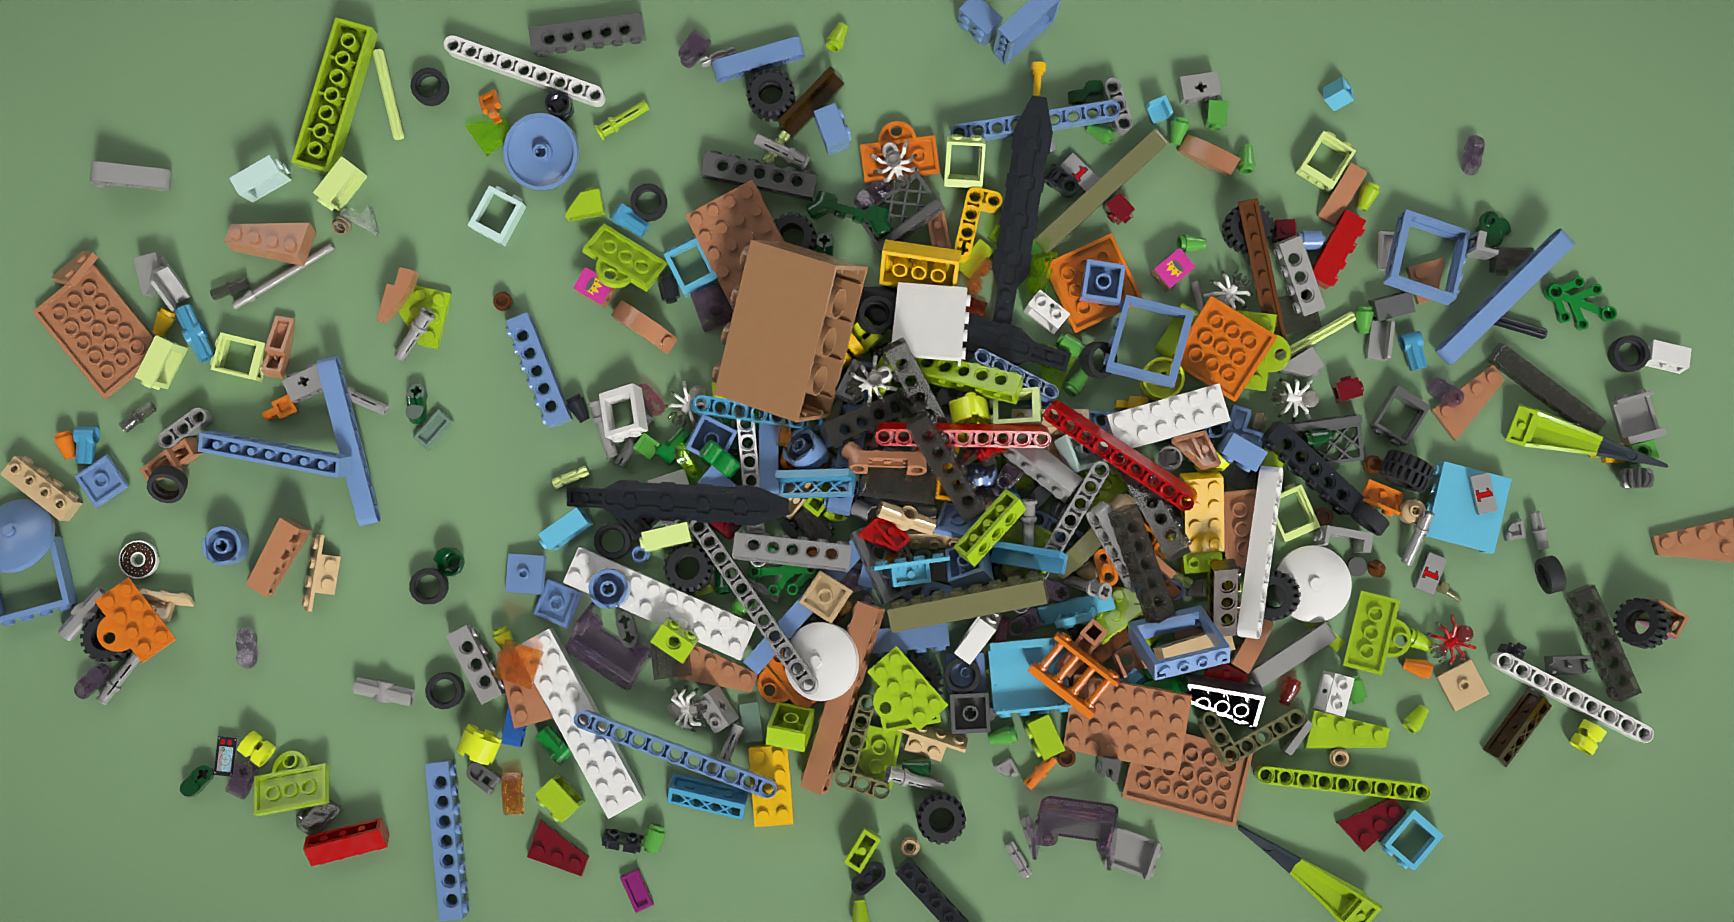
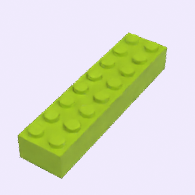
M335 17L291 160L297 167L327 175L340 159L378 38L377 32L372 27Z

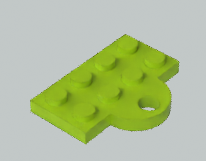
M606 224L599 228L582 250L584 254L597 261L595 268L596 277L602 284L610 288H622L631 282L647 292L668 265L666 261ZM605 274H612L615 278L608 279L605 277Z
M1238 310L1239 313L1275 334L1277 315ZM1277 335L1278 338L1244 389L1266 391L1269 372L1282 370L1290 361L1291 348L1286 339ZM1279 349L1286 351V357L1283 360L1276 358L1275 354Z
M1361 591L1343 666L1382 676L1386 658L1401 656L1409 649L1412 641L1411 632L1405 623L1396 619L1400 600ZM1398 635H1404L1407 638L1406 645L1398 646L1395 638Z
M897 646L867 671L879 685L873 697L875 711L881 718L887 721H899L907 717L915 728L920 731L948 706ZM883 702H888L891 705L890 712L882 713L880 705Z
M287 751L280 755L273 765L272 773L254 776L253 815L255 816L329 803V765L324 763L311 766L309 758L298 751ZM294 756L295 762L289 766V759Z

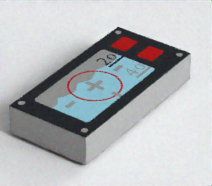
M218 736L214 775L235 776L238 756L237 748L240 737Z

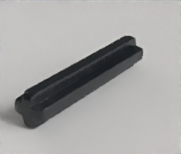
M1502 316L1493 324L1540 339L1546 338L1548 332L1546 328Z

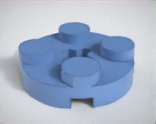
M988 462L972 463L967 465V469L963 472L962 469L958 472L959 482L963 484L965 489H972L980 485L991 486L995 483L994 479L998 476L996 465L992 463V466H988Z

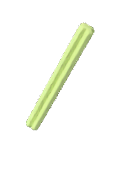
M382 49L373 50V56L392 135L395 140L404 139V133L385 54Z
M1348 312L1290 346L1291 357L1355 321L1354 313ZM1282 350L1275 354L1278 360L1285 359L1286 351Z

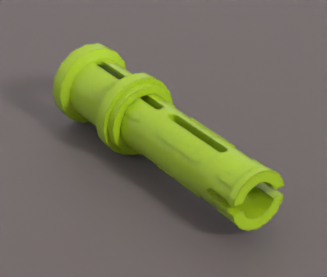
M642 100L614 118L608 117V120L602 124L594 125V128L603 141L606 136L613 132H619L621 126L650 109L645 100Z

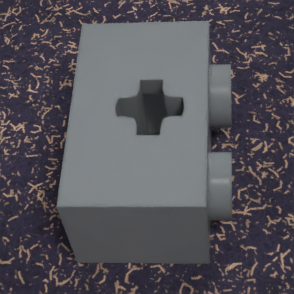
M1218 71L1182 76L1177 81L1180 104L1186 103L1187 106L1197 104L1198 101H1205L1207 103L1209 100L1218 99L1221 94Z
M317 364L307 365L303 371L299 373L293 372L287 375V379L282 381L291 402L300 403L323 392Z
M719 685L694 701L715 734L739 718Z

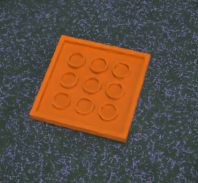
M1112 233L1042 265L1061 307L1070 313L1067 319L1074 334L1121 313L1118 311L1120 304L1116 307L1079 301L1084 264L1087 259L1126 265L1121 300L1125 301L1126 295L1143 299Z
M1211 296L1190 328L1180 366L1184 371L1208 386L1220 383L1222 394L1236 402L1278 336Z

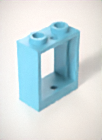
M693 237L686 239L683 242L684 244L679 247H670L666 250L667 253L663 254L686 298L718 282L717 274L713 272L697 238L694 239ZM697 246L710 273L685 286L671 258Z
M576 507L538 535L541 538L539 542L544 549L548 548L549 550L557 551L594 523L583 508Z
M1408 807L1405 810L1407 813L1387 831L1379 843L1384 846L1382 850L1390 857L1394 855L1398 859L1397 863L1405 870L1409 868L1415 871L1444 835L1415 809ZM1413 820L1431 837L1409 861L1391 844Z

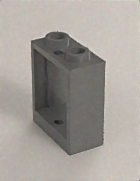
M1398 385L1391 389L1369 426L1373 428L1372 431L1379 436L1384 435L1389 438L1391 444L1397 447L1404 446L1409 443L1431 406ZM1394 398L1417 411L1402 437L1379 424Z

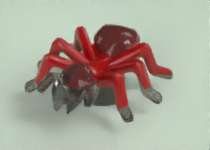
M978 447V452L969 450V453H964L959 462H963L961 469H964L967 464L971 465L975 459L979 458L982 468L997 463L995 456L1000 457L1001 452L1009 453L1010 450L1003 449L1002 447Z
M1454 615L1450 616L1451 624L1453 625L1452 631H1448L1440 622H1436V625L1445 632L1444 637L1429 632L1426 634L1427 636L1444 641V644H1432L1429 646V649L1433 648L1430 654L1436 652L1433 658H1441L1443 656L1439 663L1447 658L1446 654L1449 649L1451 653V659L1448 662L1449 667L1452 666V662L1455 660L1454 648L1460 653V658L1463 662L1466 660L1465 653L1459 647L1464 646L1473 650L1477 648L1471 644L1464 643L1472 640L1474 636L1473 629L1467 625L1458 627Z

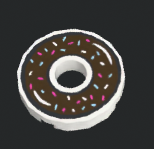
M143 540L132 541L126 544L119 555V565L122 572L135 579L152 575L157 570L160 562L156 547ZM138 554L143 556V563L140 565L135 561Z

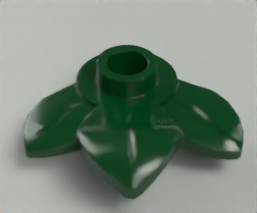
M1487 211L1481 215L1479 219L1480 224L1474 231V233L1478 231L1487 232V243L1493 248H1498L1503 241V234L1511 233V226L1505 218H1499L1495 212ZM1489 218H1492L1491 224L1488 223Z

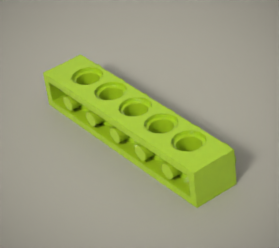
M908 357L904 367L906 378L967 393L974 392L979 396L1017 404L1023 387L1022 375L1017 372H1007L997 367L990 368L976 362H965L962 359L961 366H958V361Z

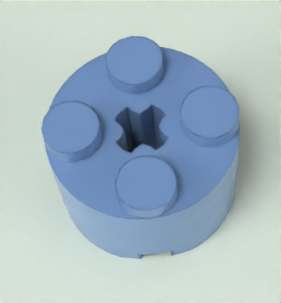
M801 428L794 431L786 440L788 442L786 448L783 447L785 460L798 470L818 469L829 459L827 443L810 429L805 430Z
M215 527L209 531L202 541L204 556L216 565H235L244 560L248 555V538L244 531L235 527Z
M601 570L594 574L589 582L590 598L593 603L601 608L619 607L629 598L631 583L628 577L619 570ZM612 584L614 591L607 593L608 589L606 586Z

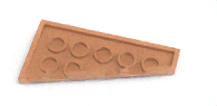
M1734 517L1650 536L1655 555L1734 562Z

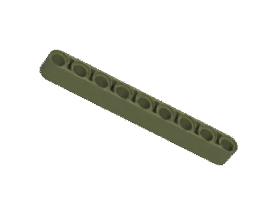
M1155 128L1048 226L1034 242L1046 255L1049 254L1170 141L1158 128Z

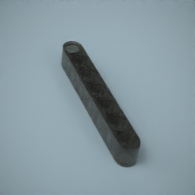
M1498 343L1487 358L1490 364L1494 365L1566 421L1596 434L1606 424L1605 419L1507 345Z

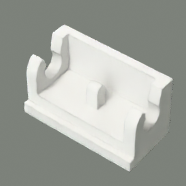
M1658 340L1651 341L1649 361L1645 366L1678 374L1690 367L1691 348Z

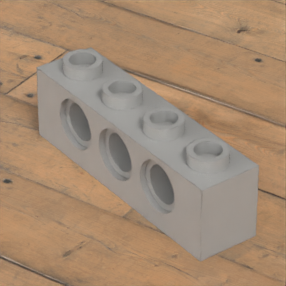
M1295 235L1275 243L1274 255L1277 260H1280L1282 266L1280 267V272L1283 278H1286L1288 284L1286 289L1293 298L1294 303H1292L1295 313L1299 316H1307L1325 309L1326 307L1302 237ZM1293 253L1295 261L1291 264L1288 257ZM1299 271L1301 273V279L1297 282L1295 280V274ZM1303 290H1306L1307 297L1303 300L1301 298V292Z
M470 624L450 633L446 638L481 705L506 693L503 679L498 678L495 672L497 671L496 665L486 655L488 654L486 646L483 643L481 644L477 638L479 637L477 629ZM467 641H470L473 645L470 652L465 649ZM476 658L480 659L482 662V665L479 669H477L474 666V660ZM485 675L490 677L491 682L489 686L483 683Z

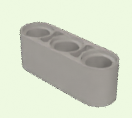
M1109 78L1103 86L1102 94L1104 101L1114 100L1121 105L1122 109L1118 119L1111 123L1117 134L1125 135L1133 124L1132 116L1120 80ZM1107 86H1114L1116 91L1110 92ZM1113 107L1107 108L1110 115L1117 112ZM1119 121H1124V122H1126L1127 127H1126V128L1120 127L1119 124H1118V122H1119Z
M201 408L192 409L158 435V444L163 448L171 449L184 438L194 437L212 423V413ZM201 413H203L204 418L200 422L198 417ZM187 424L188 431L184 433L183 427ZM169 436H172L171 444L167 442Z

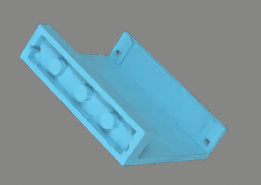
M1445 461L1438 462L1434 467V481L1428 490V494H1430L1429 501L1425 504L1426 510H1430L1435 516L1428 528L1430 531L1425 537L1477 549L1486 554H1494L1512 479L1489 473L1498 510L1477 515L1468 477L1488 472Z
M1054 637L987 643L994 714H999V718L1011 717V713L1026 716L1030 715V711H1038V714L1050 713V709H1057V712L1069 711L1068 708L1073 707L1027 671L1033 661L1037 663L1042 662L1058 642ZM1065 647L1061 649L1047 667V671L1052 675H1057L1060 671L1055 664L1066 653ZM1066 675L1063 683L1069 687L1068 676Z

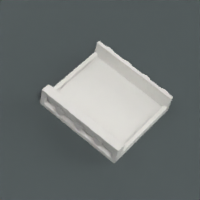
M898 282L891 344V361H899V356L958 361V366H961V359H965L966 348L962 347L963 341L967 342L968 330H964V324L969 322V312H966V306L970 307L971 295H967V287Z

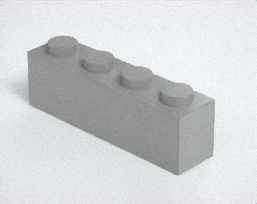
M1021 433L1017 438L1023 439L1026 437V434ZM1007 448L1008 451L1004 453V456L1010 462L1016 464L1024 473L1031 476L1064 503L1083 481V478L1044 448Z

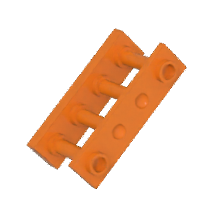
M1057 631L1054 639L1058 642L1042 662L1037 663L1033 661L1027 671L1091 720L1096 712L1095 702L1111 683L1116 687L1119 685V675L1112 669H1106L1075 645L1069 635L1064 632L1061 634ZM1063 647L1067 648L1073 655L1057 675H1052L1047 671V667ZM1081 659L1089 667L1072 687L1066 686L1063 683L1064 677L1076 662ZM1096 671L1105 679L1092 695L1084 700L1079 696V690Z

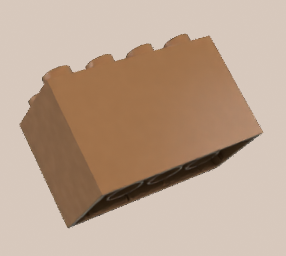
M751 240L750 246H746L740 256V267L744 269L741 283L734 287L730 298L731 306L735 307L732 320L725 325L721 335V342L725 345L722 360L716 363L712 372V380L716 383L714 395L794 422L829 418L868 267L787 242Z

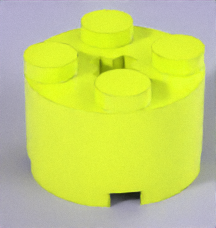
M969 392L965 394V397L949 402L952 423H991L988 402L984 397L976 396V393Z
M468 724L457 745L456 752L462 756L466 753L470 757L469 759L484 765H489L490 763L492 765L502 739L495 736L496 733L491 730L485 729V731L478 730L477 726Z

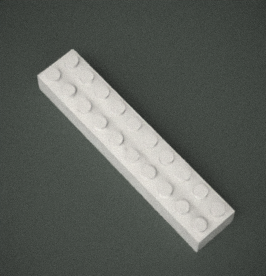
M578 547L563 583L589 594L588 585L594 574L604 569L619 570L628 577L631 583L630 596L623 605L619 606L620 608L659 625H662L666 618L673 619L683 629L693 632L699 639V643L742 660L756 629L754 622L684 591L677 590L666 583L616 561L602 557L600 554L584 547ZM612 584L606 586L608 589L607 593L614 591Z
M549 628L515 647L607 818L609 819L643 800L646 796L617 743L582 730L574 724V716L581 710L587 709L599 714L600 712L554 628ZM585 714L580 715V722L587 724L588 716ZM604 721L598 722V728L601 731H606V723Z

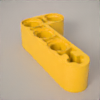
M973 187L968 190L954 247L955 250H961L962 244L966 245L964 255H961L960 263L966 262L971 255L980 211L987 213L998 212L1002 204L1000 193L979 187ZM976 195L979 197V200L972 201L970 196ZM994 199L998 204L991 205L988 201ZM972 213L975 215V218L968 219L966 214ZM969 231L971 236L964 237L962 232Z

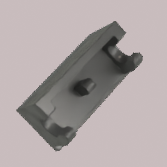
M1406 291L1368 300L1372 311H1374L1373 319L1376 318L1377 321L1416 312L1412 293Z
M853 359L836 390V398L853 406L856 405L862 393V388L858 386L864 382L856 380L851 374L855 373L857 376L867 380L860 367L864 364L856 359ZM864 365L868 374L872 373L870 371L871 368Z
M1583 654L1544 656L1545 673L1549 675L1590 673L1591 668L1587 667V662L1592 661L1591 655Z
M1102 755L1096 756L1098 758L1096 765L1097 773L1101 771V776L1104 778L1106 772L1107 777H1110L1113 782H1118L1121 760Z

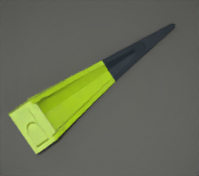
M1519 404L1505 439L1508 442L1524 447L1572 452L1665 468L1669 467L1662 461L1543 410Z
M1238 825L1239 831L1296 879L1338 922H1371L1382 910V905L1367 896L1364 891L1247 828Z

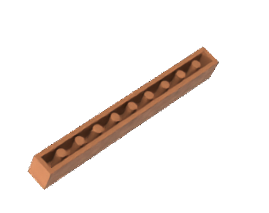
M857 601V604L854 605L852 610L853 617L846 630L856 644L859 654V669L856 679L843 695L824 701L823 706L825 708L818 720L819 727L817 733L812 739V750L807 756V766L801 775L802 782L800 787L819 795L829 792L885 612V608L866 601Z

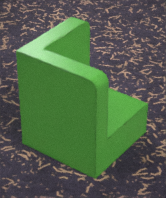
M643 433L633 448L649 460H652L656 455V450L662 444L648 434Z

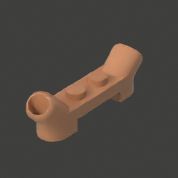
M848 442L842 448V456L848 461V468L856 474H867L868 467L906 468L907 475H922L927 471V462L933 458V450L930 446H918L912 452H903L901 450L882 451L879 449L864 451L855 442Z

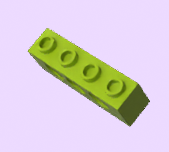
M1005 489L955 544V550L963 559L975 567L1026 511V507L1017 496Z

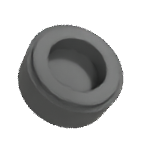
M1353 557L1348 560L1347 567L1350 575L1362 576L1366 573L1367 563L1363 558Z

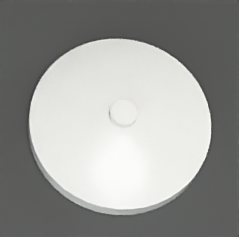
M1313 545L1296 548L1287 553L1275 569V571L1289 574V577H1293L1296 585L1298 584L1300 587L1298 588L1299 592H1301L1299 600H1301L1300 604L1297 606L1296 611L1290 615L1297 620L1312 623L1329 620L1340 613L1349 600L1352 588L1349 569L1342 558L1330 549ZM1273 584L1276 600L1281 606L1285 601V593L1280 586Z
M828 622L808 624L800 628L790 639L791 644L818 682V690L814 694H806L800 690L785 668L787 678L793 688L802 696L815 701L832 700L847 692L854 683L859 669V654L851 636L843 628ZM786 648L784 658L790 656V648ZM795 664L793 667V672L798 674L802 671L801 664ZM807 680L804 683L805 690H810L813 687V681Z

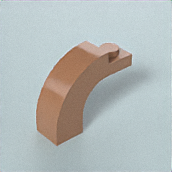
M622 300L611 314V317L652 343L667 355L678 340L668 330Z
M1092 619L1080 632L1074 644L1088 655H1091L1106 637L1108 631ZM1067 650L1055 666L1061 670L1073 653ZM1079 659L1067 676L1071 678L1084 662Z

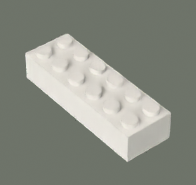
M1220 383L1112 413L1104 417L1108 433L1133 449L1231 421Z

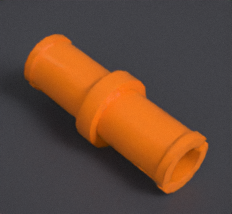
M1054 757L1043 760L1038 766L1033 768L1034 771L1023 783L1032 791L1042 778L1045 779L1047 777L1046 774L1058 763Z

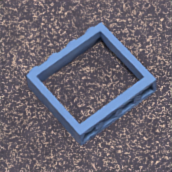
M1029 0L998 28L993 53L1004 65H1007L1055 21L1062 0Z
M1405 209L1397 219L1383 284L1445 305L1450 304L1456 300L1457 294L1460 293L1458 287L1464 275L1462 268L1467 260V255L1465 254L1470 245V231ZM1410 226L1455 241L1445 291L1399 276Z
M1126 295L1125 301L1121 300L1118 310L1121 312L1120 319L1116 318L1113 329L1116 330V334L1111 336L1108 347H1111L1110 354L1106 353L1103 364L1107 365L1106 372L1174 389L1195 311ZM1130 306L1184 319L1169 376L1114 362Z
M54 537L50 546L62 600L6 615L0 593V624L3 627L16 624L15 620L21 619L22 622L32 620L34 615L47 616L53 614L52 610L59 609V611L71 609V605L78 604L62 537Z
M1201 605L1128 622V638L1154 680L1230 662L1229 644ZM1201 626L1214 647L1158 660L1145 639Z

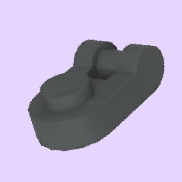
M477 762L470 764L466 770L467 778L490 795L494 792V787L497 783L500 784L503 780L498 773L492 771L486 765ZM486 776L491 779L488 783L483 781Z

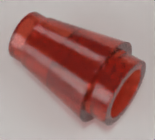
M1287 676L1286 680H1283L1278 702L1285 706H1290L1301 690L1302 682Z

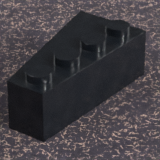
M1185 673L1180 690L1181 693L1192 694V705L1204 710H1211L1216 715L1228 717L1233 722L1240 725L1242 723L1256 731L1265 700V695L1260 685Z

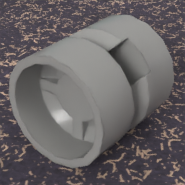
M1169 443L1159 451L1157 459L1163 469L1174 471L1185 462L1186 456L1172 443Z

